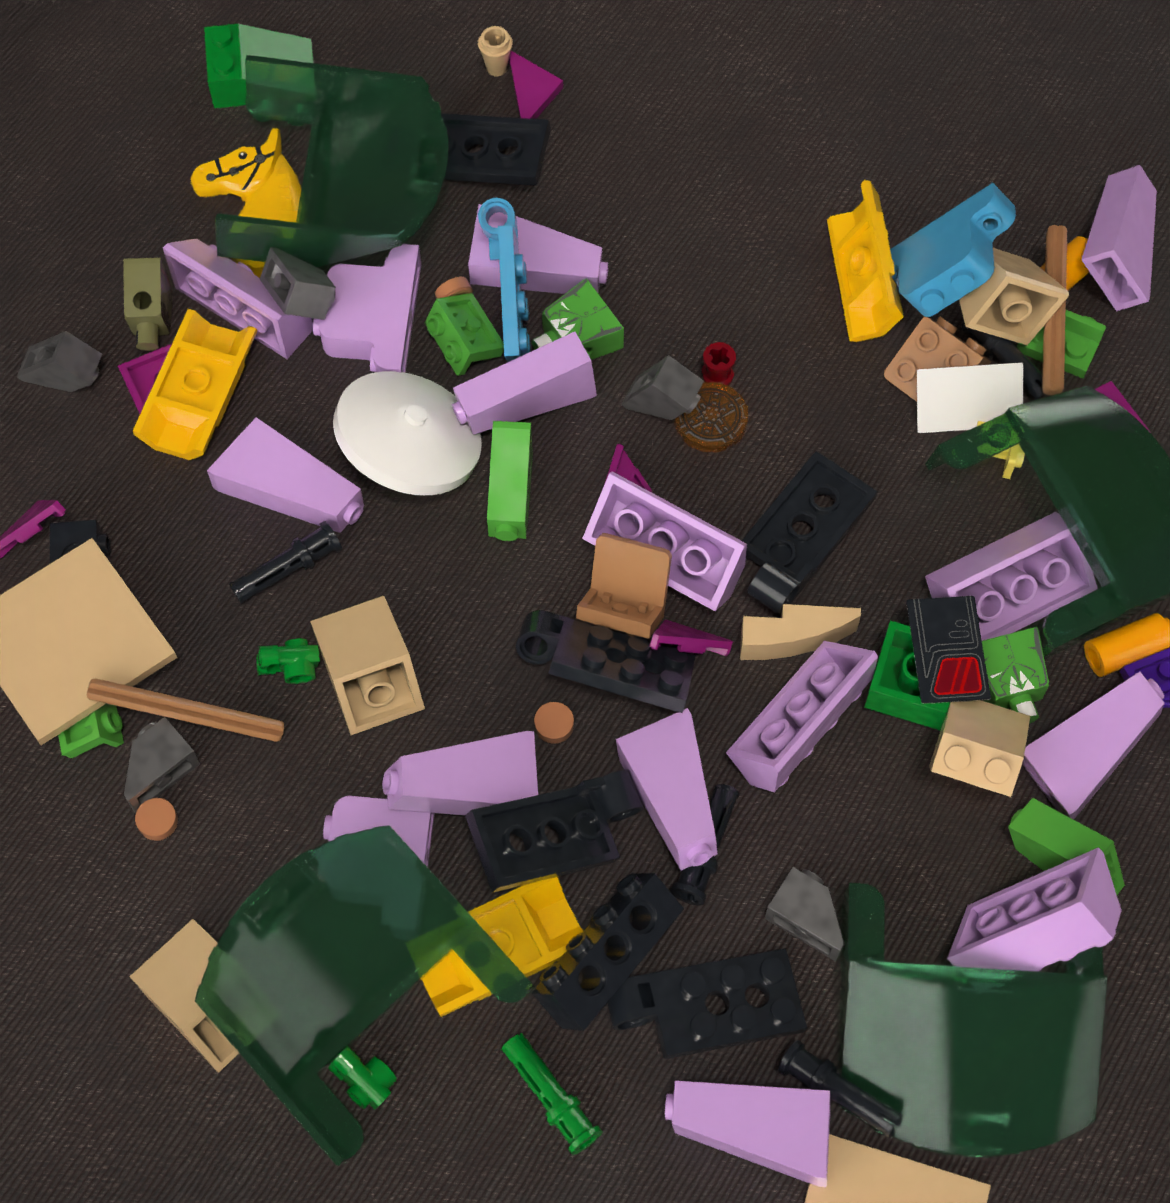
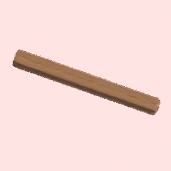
M1051 225L1046 233L1045 272L1066 289L1067 228L1063 225ZM1066 300L1044 325L1042 391L1045 395L1057 396L1062 394L1064 389Z
M97 678L90 680L86 695L89 700L270 741H280L284 731V722Z

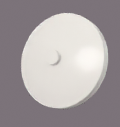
M383 371L367 374L356 379L344 390L334 412V434L346 458L371 480L406 494L436 495L459 487L472 474L479 460L482 447L480 433L473 435L467 422L462 425L459 423L451 405L457 402L455 395L428 379L409 373Z

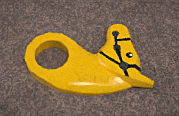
M272 128L268 140L262 146L240 147L222 158L201 164L195 168L191 175V185L198 196L212 197L228 195L230 193L241 197L242 201H246L242 211L234 220L226 235L230 259L236 264L238 262L244 263L252 270L255 276L261 277L267 256H253L242 249V244L246 237L261 229H270L278 232L284 238L279 249L294 257L298 255L306 232L305 202L298 178L286 158L281 154V134L279 128Z

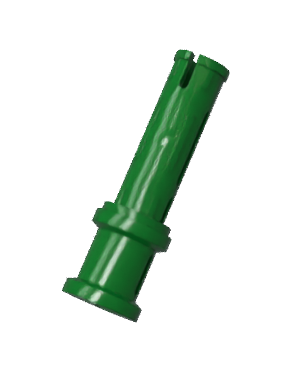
M523 1033L517 1034L508 1040L501 1050L513 1063L519 1074L547 1110V1122L550 1126L556 1125L570 1144L568 1150L572 1155L585 1150L600 1137L603 1132L598 1125H592L579 1107L581 1101L572 1094L568 1095Z

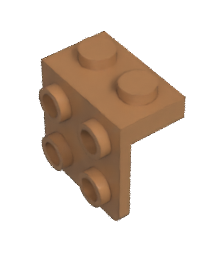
M941 316L937 321L929 317H923L885 369L884 377L917 402L918 369L989 365L991 361L983 356L987 350L970 337L966 342L962 341L954 335L958 328Z
M600 534L596 539L591 588L577 605L576 619L589 622L592 625H601L622 631L631 637L638 636L649 639L664 618L672 560L671 552L665 548L616 535Z

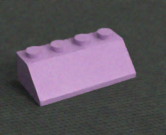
M198 239L167 243L163 247L177 290L240 330L249 326L256 328L257 333L254 339L285 359H288L313 331L312 318L284 314L260 281V278L255 276L252 270L244 263L238 262L236 264L227 258L217 246L212 244L208 246Z
M610 472L582 538L595 546L599 535L608 533L668 549L672 554L668 586L713 611H716L731 597L745 567L746 543L614 472Z
M1057 512L925 576L932 598L975 597L982 641L1014 633L1098 590L1080 523Z
M823 641L726 752L750 785L775 792L787 782L793 770L804 758L811 754L818 741L828 730L836 725L838 718L852 702L860 697L862 690L872 680L878 660L875 651Z
M1098 847L967 905L947 959L979 994L993 987L1001 988L1011 980L1025 974H1036L1043 967L1057 961H1068L1076 956L1077 953L1094 946L1102 947L1108 944L1116 934L1121 908L1104 853Z

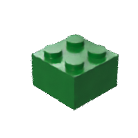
M890 621L864 708L941 730L950 702L921 703L910 626Z

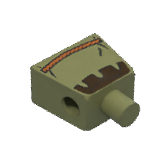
M161 258L124 259V317L133 335H136V348L144 351H153L158 349V336L169 335L171 332L173 284Z

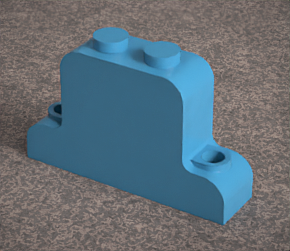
M991 183L891 248L895 271L892 278L898 287L899 294L924 317H930L987 282L994 272L993 240L1013 224L1016 218L1015 205L994 183Z

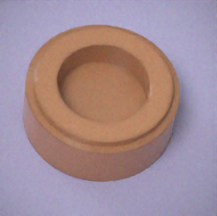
M455 277L441 284L436 289L435 296L436 298L472 293L473 290L466 277Z
M559 702L544 704L535 714V731L547 743L557 744L567 740L574 729V717L571 710Z
M152 798L139 806L135 815V822L144 837L158 841L169 837L175 831L178 824V816L170 802L162 798Z

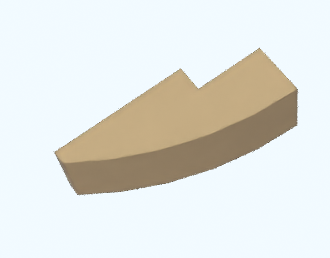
M783 604L780 618L743 616L740 660H769L791 657L815 651L823 641L838 642L857 631L861 617V608Z

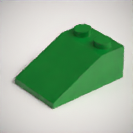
M243 24L204 27L207 79L214 109L317 98L311 39Z

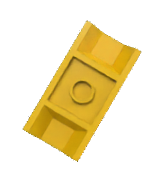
M864 180L861 183L864 200L852 212L830 216L827 219L849 340L852 342L884 336L904 317L898 287L892 278L895 274L894 262L891 256L888 232L885 227L879 194L871 181Z
M188 309L135 424L133 434L159 452L187 460L204 455L215 427H219L245 367L244 361L256 336L257 329L249 326L237 332L210 324L196 311Z
M558 877L518 887L406 941L405 944L439 1016L443 1017L477 999L480 1001L553 965L555 961L561 959L567 952L566 946L569 941L576 935L583 933L584 930L580 927L564 896Z

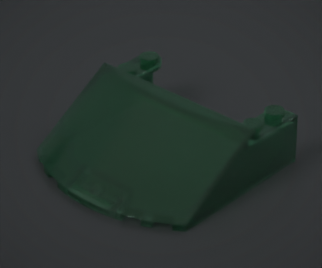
M247 55L245 61V105L253 118L260 122L270 119L288 121L294 126L312 124L296 223L219 213L216 215L215 220L217 256L266 262L270 247H274L315 267H320L400 247L411 238L428 218L440 196L448 162L447 129L441 117L439 102L434 101L429 93V85L424 78Z
M1088 386L1009 407L1004 414L938 444L925 463L929 471L945 463L956 469H966L1017 444L1021 446L1102 586L1054 610L1046 617L1043 623V633L1048 644L1042 649L1044 660L1170 597V458L1154 436L1133 415L1118 403Z
M387 825L338 836L334 840L326 842L313 850L310 849L302 853L266 879L228 922L229 926L221 936L217 946L211 951L201 985H198L195 1002L337 1166H340L349 1161L360 1150L364 1141V1131L359 1121L318 1074L347 1046L349 1047L453 950L500 1001L506 1003L518 1002L526 997L535 986L394 829Z
M849 883L842 902V939L844 945L841 950L839 1074L892 1109L904 1114L901 1125L899 1127L894 1125L896 1133L892 1137L910 1143L912 1147L940 1154L962 1157H997L1020 1154L1023 1151L1056 1144L1060 1140L1083 1130L1096 1120L1107 976H1104L1103 946H1094L1077 953L1072 959L1065 961L1066 973L884 962V898L878 889L869 884ZM839 1105L843 1110H845V1111H846L848 1114H850L851 1116L855 1115V1114H853L852 1112H850L849 1110H847L846 1108H844L843 1106ZM876 1128L874 1129V1131H876V1132H878V1133H880V1134H882V1135H885V1134H883L882 1132H880L879 1130H877Z

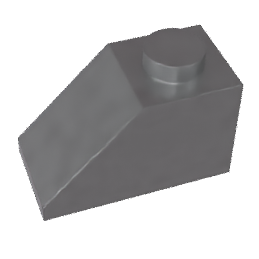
M270 247L260 281L283 313L325 320L328 308L334 303L336 289L323 270L278 248Z
M65 331L30 346L16 378L24 382L73 392L90 386L96 380L99 374L97 366L102 353Z
M668 355L636 377L621 405L628 410L673 420L683 413H691L697 406L701 398L697 393L704 381Z
M166 717L158 722L146 725L139 732L138 737L132 741L124 796L135 813L142 803L159 797L200 765L194 750Z
M792 867L769 904L765 919L836 962L844 942L829 888L823 885V880L815 873L805 869L801 872Z

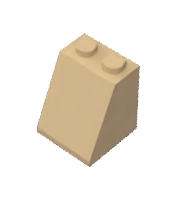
M993 248L994 272L983 285L959 299L965 326L1028 345L1069 297L1068 290L1030 259Z
M385 596L310 621L351 735L425 709L409 652Z
M981 700L950 702L948 713L942 725L929 765L930 770L1012 797L1024 759L1030 716Z
M194 919L177 932L130 976L147 998L218 1073L281 1014L249 972Z

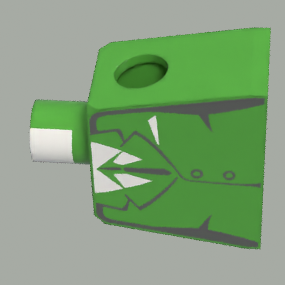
M586 278L543 311L544 334L532 340V346L536 350L572 332H576L592 360L622 349L624 347V328Z
M1034 627L983 640L982 645L991 699L983 701L1029 715V724L1036 721L1039 715L1034 702L1043 699L1049 687L1038 628Z

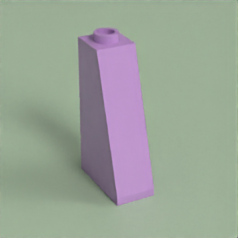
M1140 165L1108 176L1081 259L1116 311L1149 302L1157 191Z
M479 204L468 263L470 284L501 287L499 260L490 261L489 238L483 233L478 221V212L481 207ZM495 213L490 217L488 224L491 227L498 228V226H503L506 223L508 216L503 213ZM516 216L519 254H523L527 269V284H521V290L565 294L587 278L598 293L599 285L606 284L608 262H602V247Z
M572 332L454 387L453 390L457 402L451 405L459 423L462 425L467 422L474 435L492 429L493 421L516 422L597 396L592 362L576 332Z
M257 417L207 470L212 487L218 492L318 526L325 520L333 531L339 533L348 524H354L364 509L362 493L359 487Z
M1139 671L1026 746L1022 765L1058 812L1073 820L1077 817L1160 716L1165 704L1162 700L1164 699L1163 691L1153 679L1147 680Z
M684 709L683 713H675L616 739L619 761L624 770L630 771L639 797L679 869L683 870L690 866L702 865L712 856L717 855L715 830L692 715L689 709Z
M523 731L401 756L386 770L383 777L382 787L384 794L388 797V809L466 815L472 809L538 795L534 731Z
M675 1081L674 1094L667 1093L665 1119L672 1120V1126L676 1134L815 1186L827 1187L830 1091Z

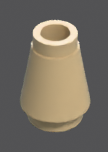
M492 26L483 31L478 40V46L487 72L492 76H501L507 71L512 38L504 28Z

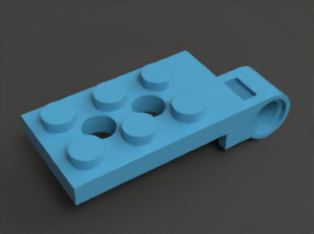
M492 198L481 205L478 212V221L483 233L489 238L490 261L499 260L504 356L507 362H510L531 352L530 335L527 334V328H523L522 321L529 320L528 298L525 296V291H521V284H527V269L523 254H519L518 223L513 207L504 199ZM503 213L508 216L503 226L494 228L488 224L493 214Z

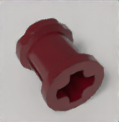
M715 342L705 348L702 376L704 383L708 387L714 389L726 388L734 379L733 367L736 362V353L729 344Z

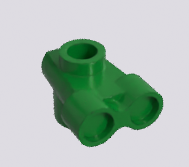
M297 638L286 641L284 643L285 646H259V654L256 655L258 675L276 674V672L284 671L285 682L290 684L306 683L316 679L315 668L318 667L320 662L318 645H308L307 639Z
M347 1046L335 1058L328 1069L340 1081L343 1080L350 1087L346 1092L353 1102L363 1109L370 1105L376 1110L392 1093L389 1088L397 1081V1077L384 1062L376 1057H372L364 1065L360 1061L361 1059Z

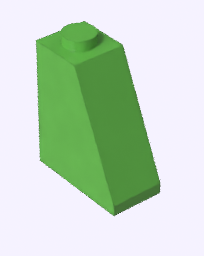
M493 421L487 525L489 537H496L502 541H513L517 538L526 539L533 465L531 423Z
M1034 798L1023 809H1019L1013 815L1008 828L1015 849L1041 870L1046 871L1099 847L1104 853L1116 895L1125 886L1114 841Z

